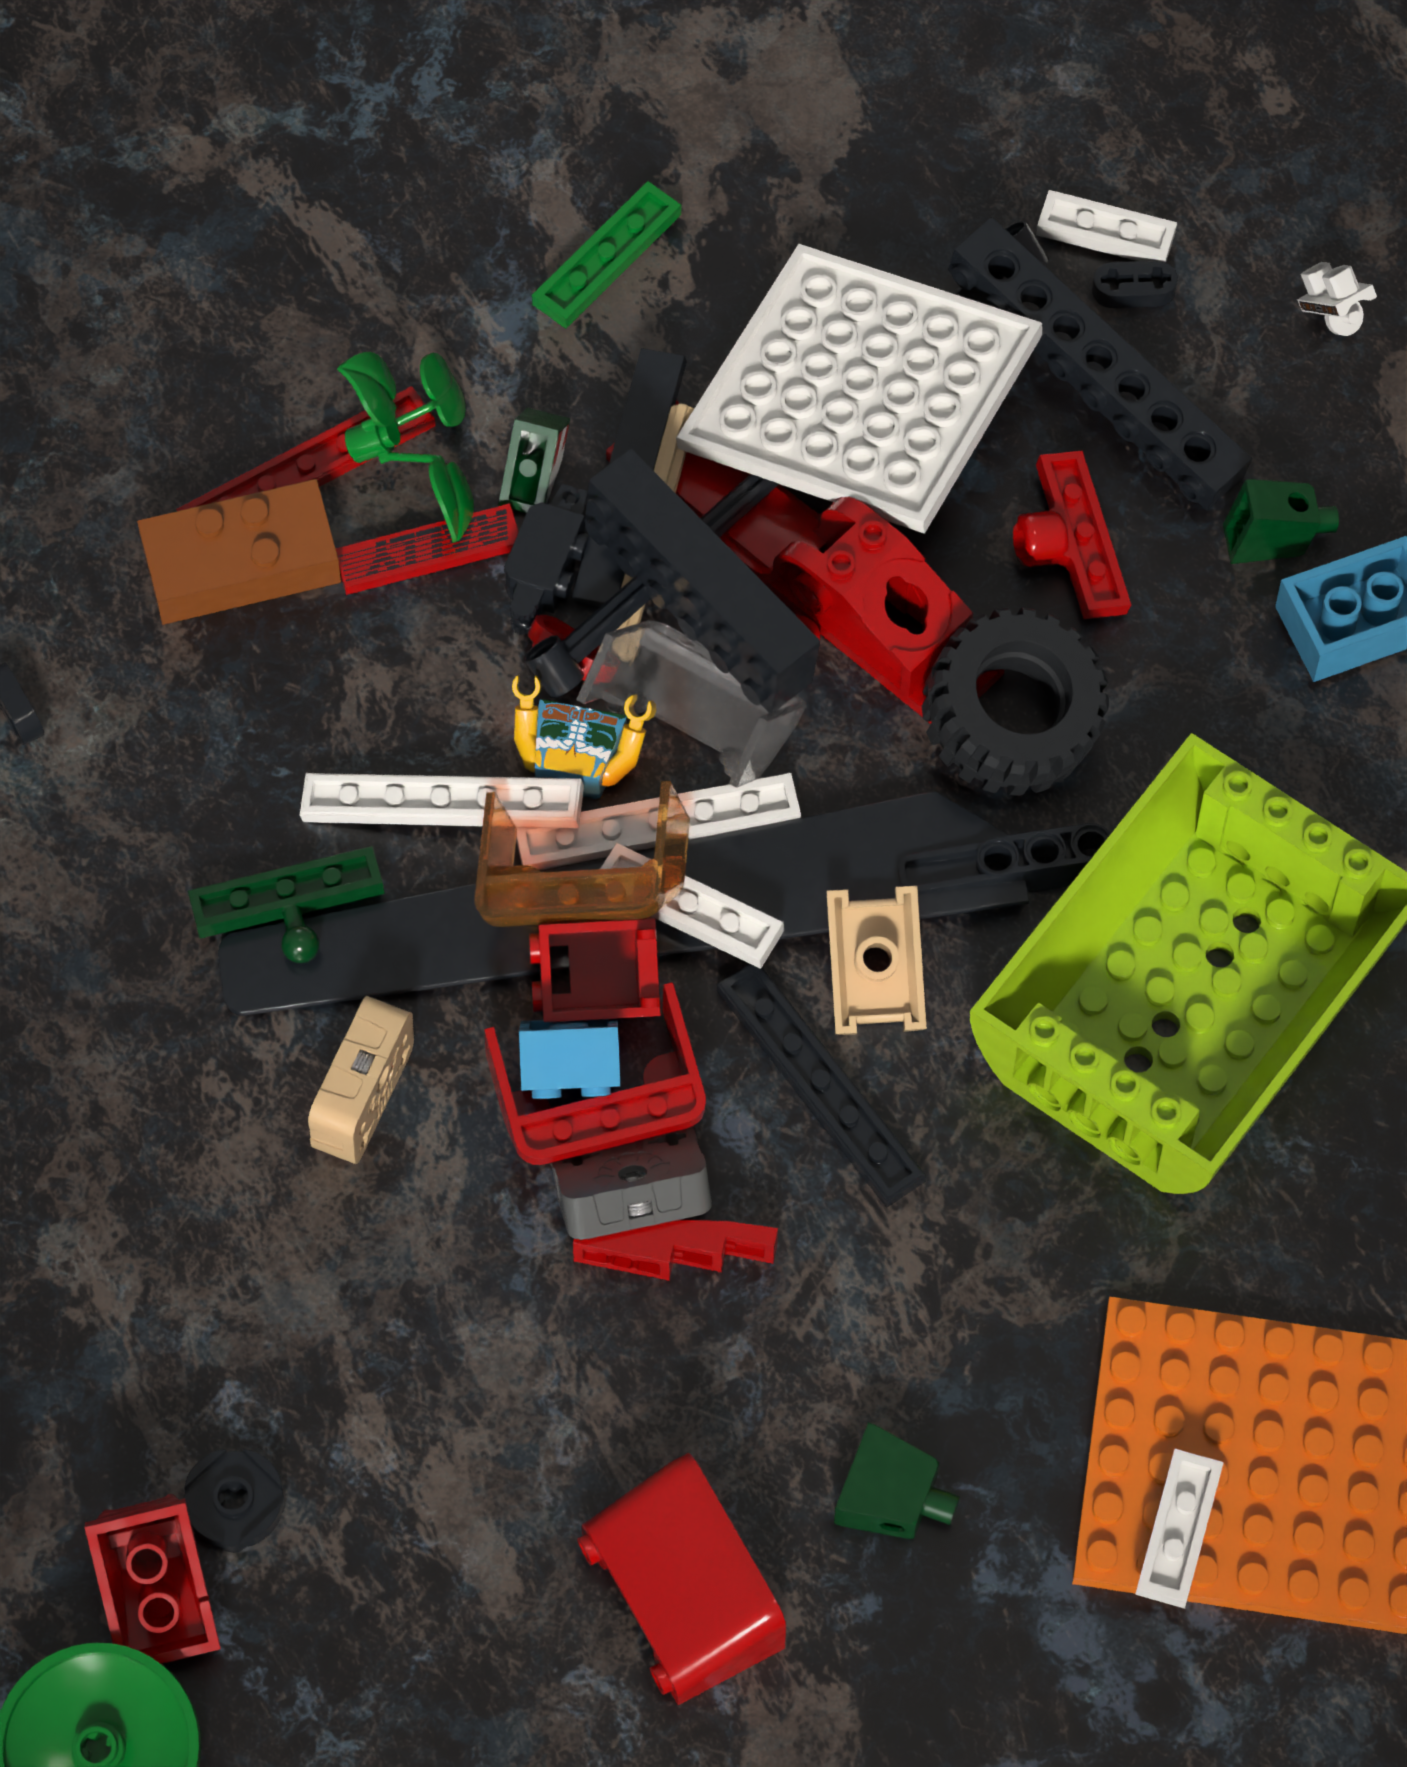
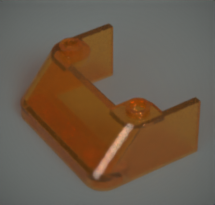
M661 781L654 859L649 860L642 867L541 873L533 866H513L517 828L496 792H486L474 897L475 906L484 921L496 927L648 918L677 897L683 889L690 817L671 781Z

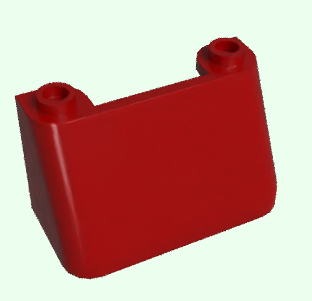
M690 1453L671 1461L582 1524L583 1536L577 1538L583 1555L590 1565L598 1562L604 1570H609L653 1649L656 1664L649 1669L658 1689L663 1695L671 1692L677 1705L690 1700L785 1649L786 1621L783 1613L701 1468Z

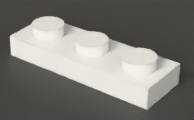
M1049 190L1037 224L1036 235L1135 261H1161L1166 263L1176 233L1177 222Z
M1174 1449L1136 1595L1185 1609L1224 1462Z

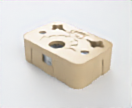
M365 996L311 1106L308 1116L311 1147L353 1164L359 1163L412 1052L414 1032L413 1015L411 1012Z

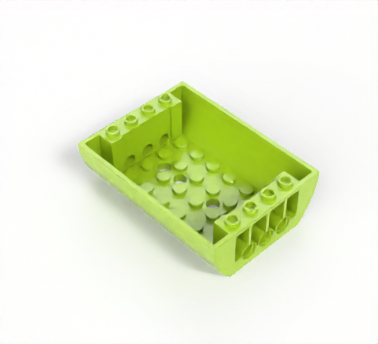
M1191 733L970 1010V1023L976 1043L992 1071L1004 1086L1161 1192L1173 1194L1197 1192L1205 1188L1407 924V872ZM1243 915L1250 916L1256 920L1259 928L1251 933H1243L1234 926L1233 920ZM1213 950H1222L1230 955L1232 963L1226 967H1215L1208 962L1206 955ZM1160 1019H1168L1176 1024L1178 1032L1171 1037H1162L1154 1032L1152 1024ZM1132 1054H1140L1150 1061L1151 1067L1141 1073L1134 1072L1126 1066L1124 1060Z

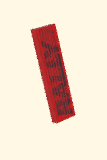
M506 504L473 513L472 520L464 535L459 541L452 543L447 523L444 520L336 548L340 576L346 595L510 553L519 533L511 506Z

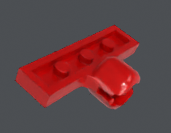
M1083 451L1040 455L1036 462V468L1049 511L1022 513L1018 516L1017 523L1013 526L1012 535L1014 551L1018 561L1027 567L1055 564L1066 567L1084 619L1127 615L1131 602Z

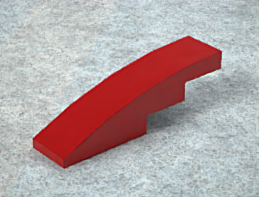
M675 1220L590 1239H574L573 1256L574 1262L670 1281L673 1263L722 1272L725 1255H731L774 1264L778 1244V1228L731 1221Z

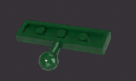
M373 846L188 891L200 939L284 919L287 931L282 937L281 948L284 955L295 963L309 962L317 955L319 950V938L314 930L305 926L303 913L385 894Z

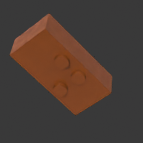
M317 479L137 521L162 625L341 583L339 560Z

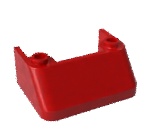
M673 982L663 985L662 1011L674 1052L659 1055L646 1065L643 1074L644 1085L614 1092L607 1096H598L551 1108L547 1099L532 1098V1090L511 1092L494 1027L484 1029L486 1058L503 1120L518 1155L524 1161L534 1165H544L687 1129L696 1125L702 1119L705 1112L706 1096Z

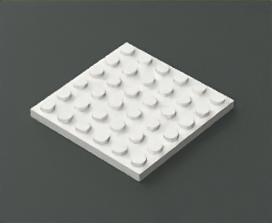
M798 244L677 435L678 449L831 502H835L842 497L849 496L866 504L886 521L925 534L1042 336V323Z

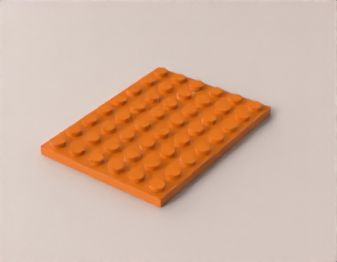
M1109 1297L1072 1584L1136 1593L1174 1449L1224 1462L1190 1587L1188 1602L1407 1634V1340Z

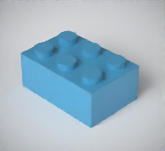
M1407 536L1281 580L1275 607L1313 682L1407 649Z
M617 1018L544 1022L543 1020L521 1021L519 1028L521 1091L532 1090V1098L548 1099L562 1097V1089L581 1088V1096L594 1097L611 1095V1087L620 1086Z

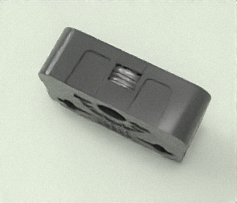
M693 1127L551 1163L557 1200L567 1232L574 1239H590L694 1217L708 1212L712 1207L707 1165L704 1155L699 1148Z

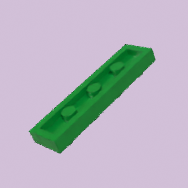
M647 181L532 294V305L567 329L681 216V204Z

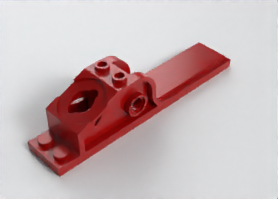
M614 444L606 450V460L609 462ZM687 452L676 494L701 518L744 480L749 473ZM779 484L727 530L720 539L791 611L814 621L824 638L923 718L922 704L927 698L923 694L925 681L932 671L931 668L950 637L960 627L965 628L970 619L973 618V612L954 590L951 591L925 562L924 556L908 538L866 504L849 496L842 497L833 502L822 514H819ZM885 599L904 615L908 613L922 624L924 631L916 635L910 633L907 628L894 624L886 613ZM1005 669L991 670L979 675L976 680L978 699L1004 675Z

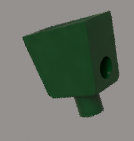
M1246 479L1223 523L1230 563L1238 564L1299 557L1305 554L1315 534L1337 532L1339 514L1336 506L1317 505L1314 487L1309 483Z
M868 1422L835 1507L834 1524L913 1539L923 1515L951 1525L960 1496L934 1487L939 1470V1462L934 1457Z

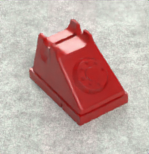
M167 1494L163 1498L114 1510L106 1509L96 1520L85 1522L86 1536L113 1644L138 1650L160 1664L221 1649L185 1498L179 1500L174 1494Z

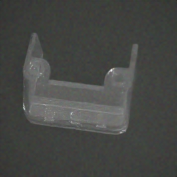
M650 620L606 633L576 699L586 704L601 698L606 701L604 706L608 710L621 715H626L624 705L627 698L631 695L637 694V701L634 704L635 713L647 711L649 700H653L656 704L655 717L721 752L718 759L725 766L723 771L731 777L729 784L736 788L761 778L799 723L807 706L805 701L796 695L778 710L768 713L761 704L756 706L747 699L741 689V684L729 672L723 673L715 666L710 658L709 651L700 642L692 641L685 634L668 625Z

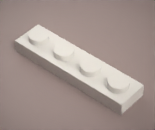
M616 843L593 879L595 890L760 969L784 932L782 921Z

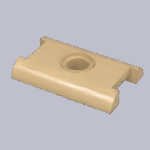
M917 886L896 887L894 889L895 898L849 901L848 890L827 891L835 1033L837 1035H856L857 1024L903 1022L904 1032L927 1029ZM874 947L883 949L889 956V967L882 972L869 970L863 961V955L866 950Z

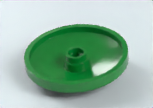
M86 1643L71 1646L47 1656L20 1678L8 1694L0 1710V1767L200 1766L202 1746L199 1720L186 1690L177 1678L162 1664L150 1656L127 1646L112 1643Z

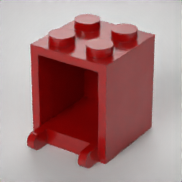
M654 917L538 923L539 933L529 934L531 964L540 963L541 981L532 982L533 1012H543L544 1022L660 1016L657 934ZM551 946H568L571 993L552 994L549 949Z

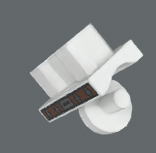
M1321 262L1301 273L1308 294L1297 300L1303 312L1325 315L1326 325L1331 332L1336 335L1348 336L1354 334L1363 322V309L1358 301H1371L1377 295L1373 285L1357 282L1351 266L1342 265L1332 269L1330 263Z

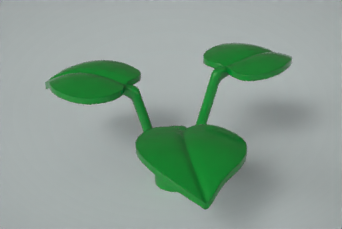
M362 352L348 358L337 370L351 383L360 402L371 418L346 430L345 443L350 456L358 463L375 457H379L381 464L389 461L430 463V482L447 523L452 543L459 541L467 530L474 511L473 495L460 467L455 462L445 464L444 458L441 455L392 452L395 446L400 443L398 427L435 408L441 422L446 427L457 426L463 421L466 411L464 395L446 361L441 355L434 352L422 358L420 377L423 387L431 400L427 404L395 418L396 405L393 400L396 396V385L386 362L374 352Z

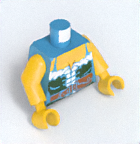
M519 675L516 676L513 680L512 689L515 696L520 699V705L515 707L514 741L524 767L530 772H534L535 778L582 779L584 785L583 797L597 799L602 796L606 786L615 785L636 766L646 733L643 723L653 718L656 713V704L653 700H649L647 711L643 716H638L634 711L637 694L627 698L624 705L626 715L540 699L537 707L534 705V698L541 691V681L538 676L535 675V691L530 695L523 694L519 690Z

